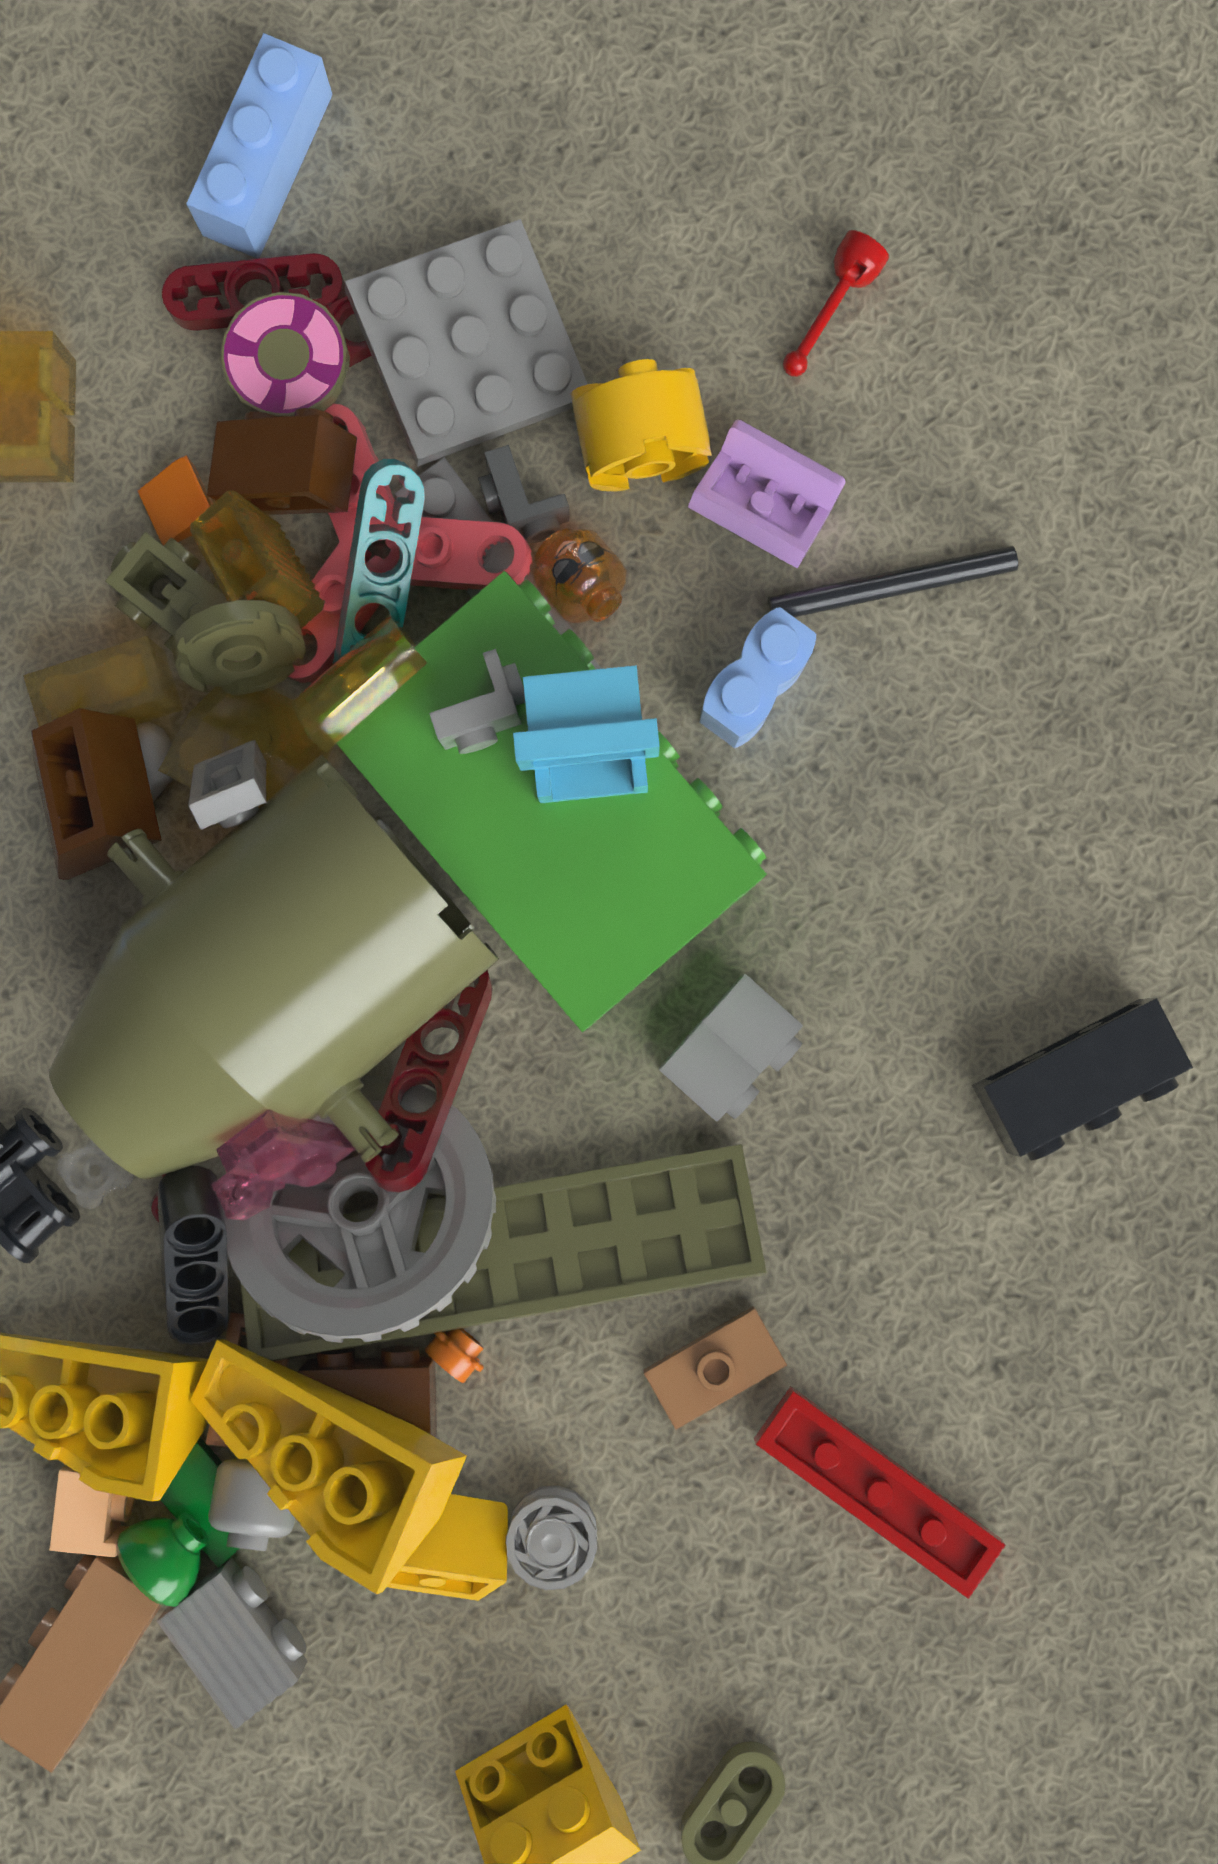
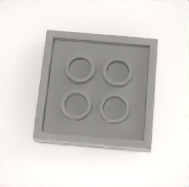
M521 219L345 281V292L417 467L573 408L570 393L580 386L587 385Z

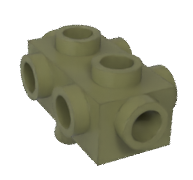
M147 532L137 542L128 543L118 552L111 565L112 573L105 580L122 596L115 607L145 631L154 621L171 635L164 643V646L172 651L171 645L176 630L192 615L213 605L236 600H249L222 577L219 576L212 585L199 575L195 570L201 564L200 560L176 540L170 538L163 546ZM162 578L170 579L173 584L172 586L168 583L161 592L166 597L165 599L156 598L152 593L153 585Z

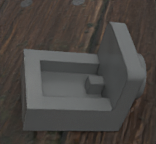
M509 445L484 452L488 474L478 477V481L489 514L501 511L504 523L517 529L527 543L542 542L561 532L560 524L569 522V504L566 495L560 494L528 504Z

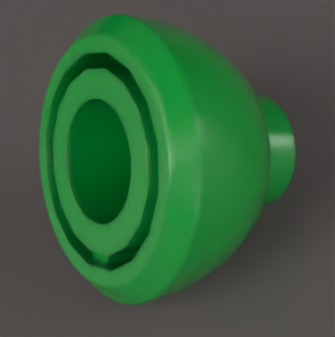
M182 1513L175 1520L162 1517L150 1518L131 1525L119 1534L117 1553L124 1571L133 1584L146 1597L159 1605L175 1607L188 1596L197 1580L200 1570V1550L208 1544V1536L200 1523L188 1513Z

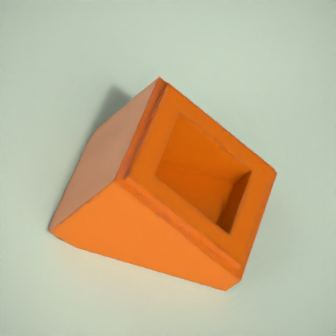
M187 455L175 460L138 490L139 496L163 546L170 538L179 542L221 523L210 497L207 496V491L198 471Z

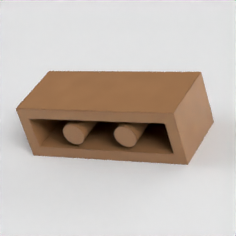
M85 1554L64 1584V1587L72 1592L69 1600L61 1612L51 1607L29 1638L28 1644L36 1648V1651L24 1668L15 1663L0 1683V1739L51 1773L74 1744L162 1606L146 1597L133 1584L124 1571L118 1555L116 1557H96L95 1555Z

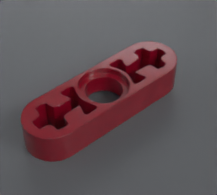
M312 253L183 266L174 270L166 278L162 288V299L171 317L179 326L188 330L199 331L228 328L234 315L245 307L239 302V292L243 285L251 280L260 279L268 282L272 286V293L284 292L279 280L280 276L287 275L291 288H298L310 285L311 275L322 274L325 283L332 285L323 287L322 297L312 300L325 307L345 297L346 292L345 282L338 265L325 255ZM224 282V292L230 308L223 309L218 297H207L198 300L197 310L188 311L183 301L178 299L188 297V287L198 286L204 296L222 295L218 283ZM288 289L289 293L303 294L311 298L307 289Z

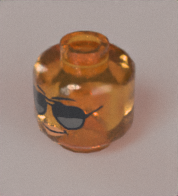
M561 529L550 535L538 548L535 555L536 565L533 572V583L566 622L583 623L589 620L601 622L610 617L619 608L623 599L621 592L626 584L627 570L596 532L589 529Z

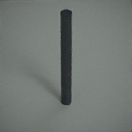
M1014 546L771 596L768 597L770 611L781 607L793 617H799L1017 571L1018 557Z

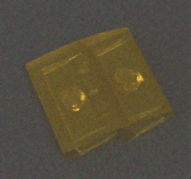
M389 614L292 701L296 716L306 734L325 753L427 664L426 660L416 649L415 646L417 645L392 614Z

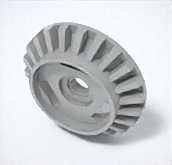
M363 1076L360 1079L363 1083L360 1091L378 1111L391 1077ZM421 1085L412 1086L403 1095L401 1106L410 1113L424 1112L432 1107L437 1093ZM451 1105L426 1174L420 1183L412 1189L403 1192H389L379 1187L368 1172L365 1162L361 1159V1155L320 1170L317 1169V1166L326 1159L353 1146L329 1117L321 1119L317 1116L303 1128L244 1147L241 1150L228 1178L223 1201L227 1230V1254L241 1284L262 1309L271 1317L274 1316L290 1329L303 1335L309 1333L321 1336L325 1341L342 1343L343 1339L361 1338L364 1342L382 1340V1334L397 1329L406 1332L419 1326V1319L434 1309L440 1312L452 1302L451 1295L463 1282L469 1283L477 1271L476 1262L482 1250L488 1248L492 1236L493 1213H496L493 1173L488 1156L470 1122L453 1105ZM396 1122L393 1124L398 1126L402 1139L394 1155L384 1153L382 1156L388 1171H393L398 1162H410L404 1148L408 1129ZM367 1191L378 1197V1207L369 1219L362 1222H351L344 1218V1205L353 1194ZM428 1193L446 1195L444 1217L436 1238L425 1253L414 1251ZM302 1239L344 1274L343 1278L334 1287L317 1283L290 1259L289 1252Z

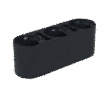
M191 1165L167 1173L158 1185L161 1275L167 1328L170 1337L177 1343L201 1345L218 1338L226 1330L228 1324L227 1230L217 1175L208 1168Z

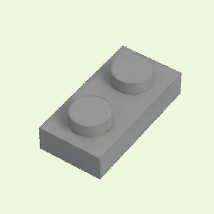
M256 740L194 765L188 806L201 830L218 822L223 828L239 825L255 816L259 810L258 806L266 803V761Z

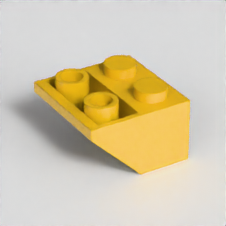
M567 1704L455 1771L484 1864H619L641 1851L617 1790Z

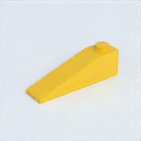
M0 1333V1429H11L34 1444L33 1451L47 1460L57 1459L80 1474L78 1480L95 1491L152 1502L158 1501L164 1495L207 1426V1420L190 1400L208 1359L167 1352Z
M225 1339L216 1340L190 1400L238 1459L246 1458L271 1488L267 1495L280 1511L288 1509L309 1534L310 1538L306 1542L316 1555L328 1565L375 1594L385 1590L440 1519L467 1455L413 1424Z

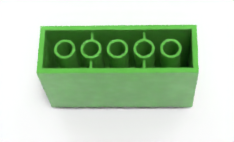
M503 571L326 722L322 728L581 1032H584L754 888L767 875L760 867L766 856L757 843L742 828L738 829L734 834L728 830L718 818L720 816L719 811L723 808L722 804L699 778H696L689 784L678 772L677 768L679 765L676 761L680 756L659 731V757L645 758L648 793L540 803L537 797L535 770L521 771L516 763L513 733L528 731L525 703L516 706L522 724L497 732L498 741L495 744L466 754H459L457 746L447 750L444 749L437 738L429 713L495 691L483 656L484 652L496 649L502 667L515 663L522 684L523 677L596 670L591 663L594 657L580 638L571 629H567L560 635L553 627L555 622L548 613L552 609L536 587L527 579L517 585L509 574Z

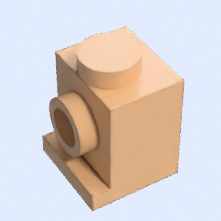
M65 1465L58 1473L49 1551L116 1557L118 1555V1536L128 1528V1526H120V1524L129 1520L135 1498L95 1491L78 1480L80 1477L79 1473Z

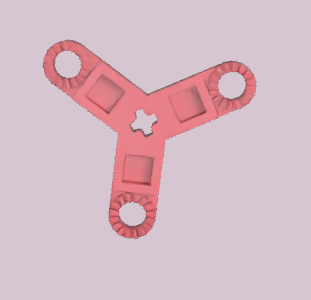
M332 404L324 412L333 416V423L336 425L341 423L347 426L348 432L357 437L348 512L328 513L338 536L339 544L290 610L299 619L302 636L308 633L309 635H314L317 641V651L314 658L301 666L293 664L295 671L288 676L300 683H314L319 678L323 679L329 669L332 670L360 486L365 472L372 464L379 461L373 451L365 431L366 428L349 408L340 404ZM378 485L376 493L380 494L387 503L385 522L376 517H371L370 525L386 524L399 531H403L405 523L397 524L392 518L395 500L389 485ZM422 517L410 585L482 590L502 573L487 572L483 566L484 560L482 559L486 555L485 550H489L491 544L496 545L499 541L500 543L507 542L513 545V561L504 571L518 585L530 573V565L533 564L532 551L520 532L505 523ZM385 540V544L391 551L384 560L379 556L371 558L372 554L367 549L365 553L366 567L376 573H385L391 570L399 559L397 544L391 540ZM369 603L359 609L354 619L355 628L359 632L380 604Z

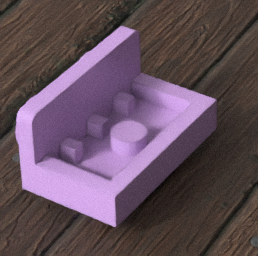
M735 420L728 431L721 451L694 490L688 508L793 567L798 568L828 518L845 485V479L742 420Z

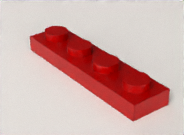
M791 1386L754 1437L755 1444L968 1599L1006 1546L999 1536Z

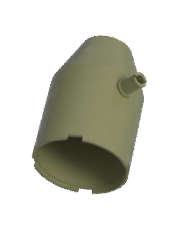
M323 755L315 759L267 800L266 803L260 806L255 816L239 824L185 871L179 870L175 872L149 841L142 829L133 830L121 837L131 850L128 847L123 849L116 842L108 851L107 855L111 861L119 866L144 896L141 901L143 907L121 926L49 1069V1078L59 1100L84 1133L114 1162L141 1179L149 1180L303 1128L317 1116L321 1119L329 1117L358 1151L361 1159L365 1163L382 1151V1146H388L399 1134L389 1126L360 1091L363 1087L360 1079L499 960L492 948L486 942L483 943L473 933L474 926L379 816L373 819L355 797L358 795L357 791Z

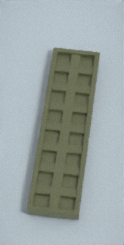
M739 1144L495 1187L496 1213H493L492 1236L488 1248L482 1250L476 1262L477 1271L469 1283L463 1282L451 1295L452 1302L439 1312L437 1309H434L419 1319V1326L406 1332L397 1329L382 1334V1340L364 1342L361 1338L343 1339L342 1343L325 1341L321 1336L309 1333L303 1335L290 1329L274 1316L271 1317L241 1284L248 1350L271 1361H279L766 1275L767 1271L743 1146ZM446 1196L427 1199L414 1251L425 1253L436 1238L444 1217ZM376 1209L343 1214V1216L351 1222H362L369 1219ZM304 1239L289 1252L290 1259L317 1283L334 1287L344 1276L339 1269Z

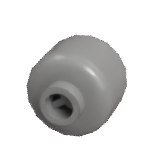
M236 1457V1459H228L219 1465L208 1515L209 1522L216 1530L229 1532L226 1546L266 1551L269 1537L282 1538L288 1535L293 1529L295 1517L288 1509L280 1511L267 1495L271 1488L246 1458L238 1459Z

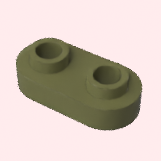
M754 1741L742 1742L730 1748L687 1807L681 1820L680 1830L683 1852L691 1864H738L779 1807L785 1794V1778L781 1762L771 1748ZM747 1767H756L762 1771L763 1775L759 1782L748 1785L739 1779L742 1770ZM709 1821H718L725 1827L722 1835L717 1838L704 1836L701 1829Z

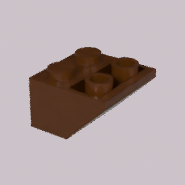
M78 708L31 731L33 761L58 879L69 880L112 862L107 854L116 842L123 849L128 847L131 850L121 837L133 830L142 829L152 844L162 841L135 718Z

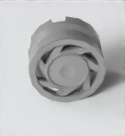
M559 1485L539 1487L524 1495L514 1507L508 1525L506 1547L507 1557L515 1573L531 1586L544 1590L565 1589L580 1581L592 1567L597 1551L596 1517L589 1503L576 1491Z

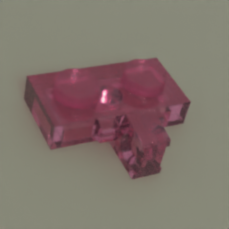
M267 1110L216 1149L227 1173L211 1185L213 1190L216 1191L226 1218L244 1221L270 1207L273 1191L283 1189L285 1183L310 1187L325 1181L335 1173L337 1169L336 1164L353 1152L355 1148L334 1124L308 1118L288 1117L273 1110Z

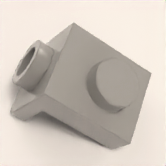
M496 649L483 653L495 689L494 692L429 713L437 738L445 750L457 746L459 754H466L487 748L498 741L497 732L522 724L516 708L517 705L525 703L524 687L515 663L502 667Z

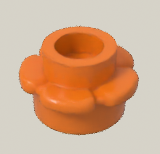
M463 1328L434 1333L436 1336L425 1348L426 1353L439 1366L462 1383L467 1380L475 1369L479 1372L484 1369V1365L477 1358L484 1347Z

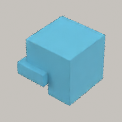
M637 665L523 677L528 731L513 733L515 758L521 771L535 770L537 797L540 803L648 793L645 758L659 757L660 746L657 718L642 720Z

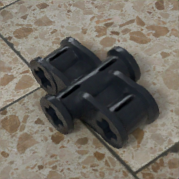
M23 1108L14 1116L15 1124L8 1130L0 1122V1244L17 1260L23 1263H31L39 1255L38 1247L63 1225L72 1227L80 1219V1213L62 1190L37 1165L46 1155L55 1157L63 1149L61 1140L37 1113L28 1108Z

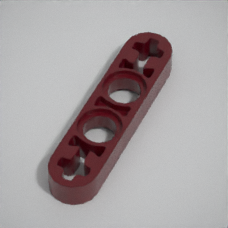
M488 970L473 981L474 987H466L461 992L457 1002L460 1014L451 1010L455 1001L454 998L406 1039L378 1110L389 1126L395 1129L399 1135L388 1146H382V1151L365 1163L375 1183L389 1192H403L412 1189L421 1182L428 1170L491 1001L493 988ZM443 1027L457 1032L459 1035L458 1042L448 1053L441 1055L432 1054L423 1047L425 1038L434 1029ZM419 1084L428 1085L436 1090L437 1096L434 1104L424 1112L410 1113L401 1106L403 1095L412 1086ZM396 1122L408 1129L404 1148L410 1162H398L393 1171H388L382 1156L384 1153L394 1155L402 1139L398 1126L393 1124Z

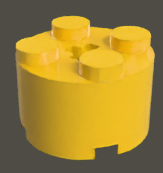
M636 360L626 363L618 369L619 378L606 383L583 385L570 393L585 471L591 488L601 491L630 489L628 478L641 479L660 474L662 482L678 480L701 470L709 463L708 456H712L710 439L694 369L680 368L658 371L655 360Z

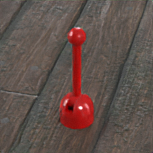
M849 230L838 246L833 264L839 282L797 350L785 356L783 368L789 376L798 377L806 371L808 366L806 357L850 287L863 288L870 285L879 276L888 262L889 254L886 249L869 235L860 231Z

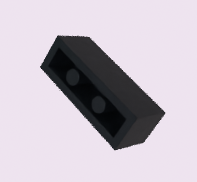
M1147 998L1138 999L988 1076L973 1084L972 1087L1006 1152L1018 1157L1027 1154L1028 1158L1032 1161L1045 1157L1063 1147L1065 1142L1061 1136L1084 1125L1086 1131H1092L1115 1121L1122 1115L1118 1106L1138 1096L1141 1097L1143 1102H1147L1173 1091L1179 1086L1175 1077L1192 1069L1193 1066L1158 999Z

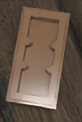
M752 1306L645 1368L643 1371L675 1430L779 1371L787 1366L755 1307Z

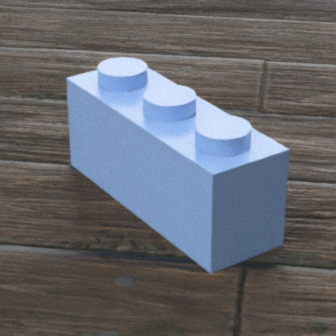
M263 33L186 203L202 236L254 258H260L333 95L322 57Z

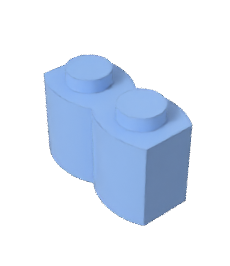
M781 607L764 615L747 636L739 660L725 667L711 683L705 696L699 723L733 748L748 742L763 726L776 697L788 690L801 675L814 649L816 633Z

